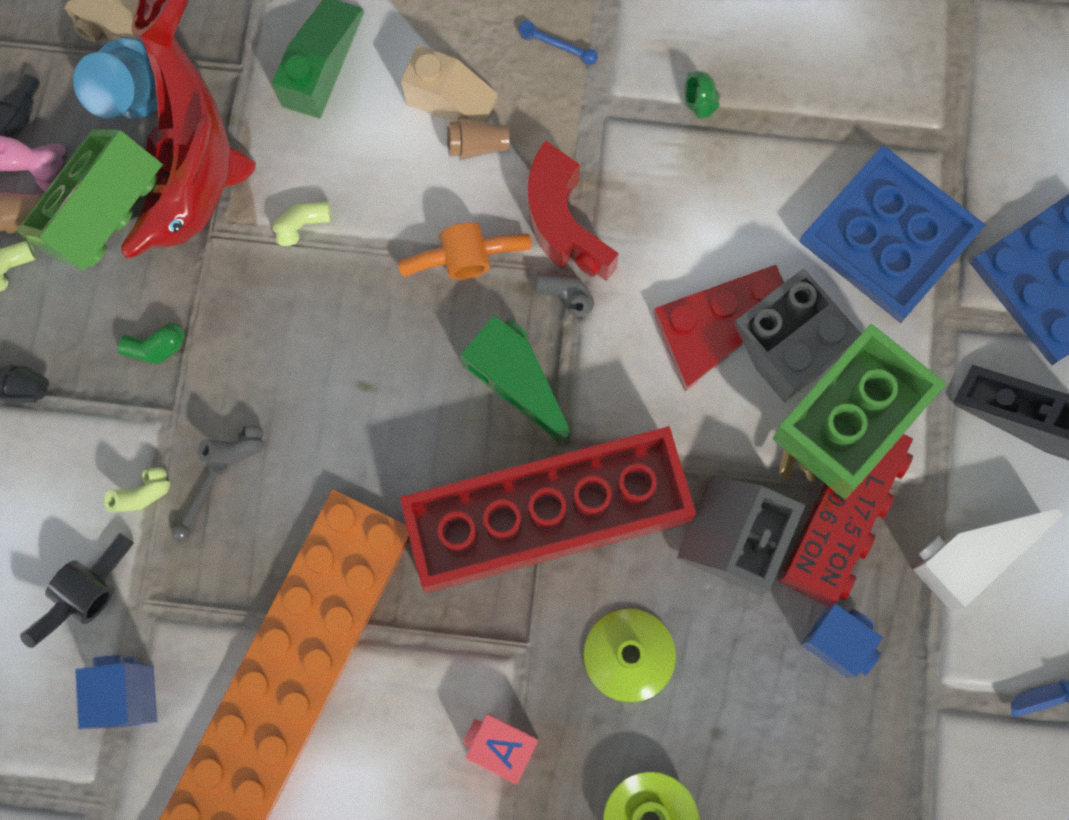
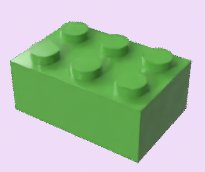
M92 129L17 228L16 232L59 263L85 271L88 265L90 267L96 265L104 256L107 250L105 242L113 231L121 230L129 222L133 214L130 208L138 197L147 195L158 181L156 173L163 164L121 130Z
M871 323L781 423L773 440L845 500L947 383Z

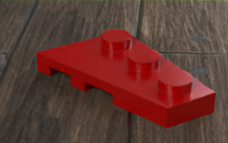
M777 265L654 308L653 314L685 392L743 345L734 322L784 283Z

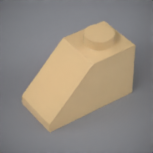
M418 44L401 79L406 105L452 122H457L460 117L487 123L498 99V93L458 59Z

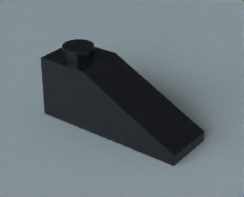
M972 364L953 401L955 406L1048 454L1069 460V394Z

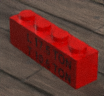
M903 434L845 500L824 483L778 582L827 607L837 603L838 599L843 601L847 599L857 576L851 574L858 557L864 560L874 544L876 535L870 533L877 517L883 519L893 503L895 495L890 493L889 490L896 477L899 479L904 477L912 462L913 455L908 453L913 438Z

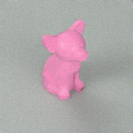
M0 136V171L29 170L35 177L38 188L44 193L63 169L62 156L66 152V147L62 144L52 143L31 149L16 139Z

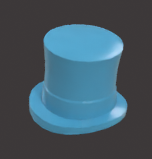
M129 37L109 41L98 52L86 55L77 64L73 76L75 93L83 107L95 116L101 118L122 116L129 119H139L150 116L158 111L155 77L142 41Z

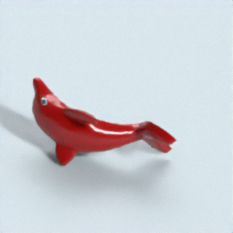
M138 0L132 20V33L142 40L151 63L158 102V127L154 126L148 135L146 151L163 165L156 173L158 181L148 193L134 227L121 245V252L128 259L139 256L152 247L168 248L188 241L203 230L216 210L224 187L244 182L256 169V162L229 145L225 126L215 99L201 74L174 38L189 0Z

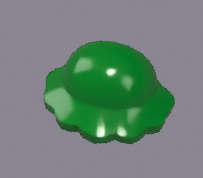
M695 71L688 73L684 89L685 103L690 110L694 111L697 118L710 117L720 107L718 101L720 94L716 90L715 82L707 72Z

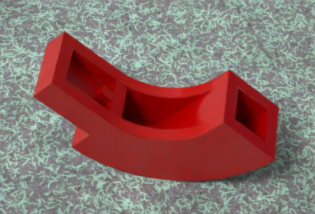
M545 140L533 160L528 178L529 218L535 238L544 253L559 268L563 269L573 257L575 258V264L584 273L592 277L599 275L607 281L617 269L619 253L581 227L574 220L567 206L571 192L579 183L580 164Z

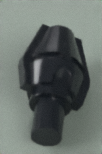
M28 74L25 75L18 88L11 90L9 95L7 94L0 100V136L12 138L27 126L33 110V96L40 86L37 78Z
M9 365L8 367H0L1 402L36 403L37 400L45 397L47 387L50 384L47 378L27 366Z

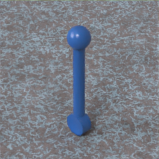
M524 21L519 26L520 36L525 40L536 38L582 58L586 65H593L597 62L598 54L594 49L583 50L536 30L535 25L531 21Z

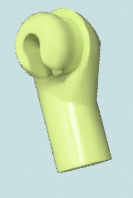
M329 201L292 205L273 223L272 231L276 233V242L281 246L295 245L299 240L297 230L303 225L331 222Z
M25 240L0 249V292L8 286V281L3 275L10 268L37 260L35 248L30 241Z
M162 467L150 468L142 473L143 486L133 489L107 491L104 497L105 508L110 513L144 509L168 493L171 481H167V471Z

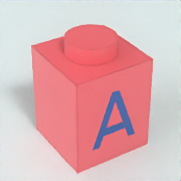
M486 714L483 722L475 718L467 732L463 745L470 749L465 758L517 785L539 739L490 714Z

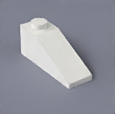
M1056 508L959 533L944 541L940 536H937L919 551L918 555L923 560L912 570L950 611L964 608L1058 522L1064 514Z

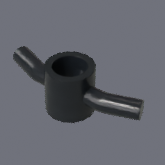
M119 532L90 569L77 560L65 564L51 579L45 591V596L54 602L55 605L20 634L23 644L29 648H34L61 626L70 615L82 624H87L95 619L106 607L114 591V588L104 580L116 568L134 542Z

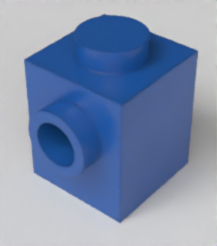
M835 603L824 609L800 645L844 677L851 678L857 677L860 672L863 675H867L881 655V652L876 648L883 637L873 631L875 624L867 616L854 609H851L848 613Z

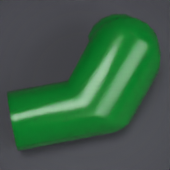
M167 323L147 339L124 334L118 345L119 355L150 364H161L182 347L185 332L178 324Z

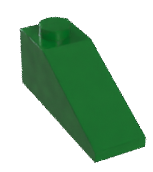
M322 0L288 44L272 81L273 88L282 107L321 119L363 17V8L338 0Z
M494 315L460 354L463 367L565 447L570 442L571 431L529 341L526 340L528 337L527 333L514 321L508 319L504 323Z

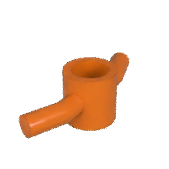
M472 222L459 223L440 232L441 248L428 250L399 260L398 267L402 276L406 277L432 267L446 265L450 279H471L483 275L490 270L491 265L488 255L530 250L531 237L528 233L484 238L480 224Z

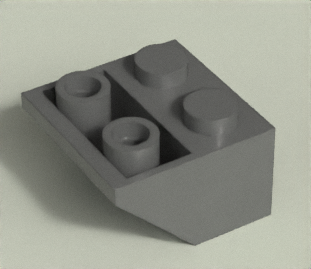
M804 268L734 322L756 370L784 403L836 363L862 334Z
M713 475L680 548L677 559L762 596L769 592L805 505L761 485Z

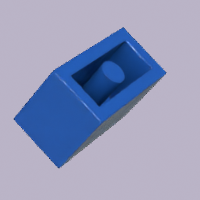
M109 655L92 658L93 667L75 669L78 729H112L157 722L154 666L138 664V657L123 658V655Z

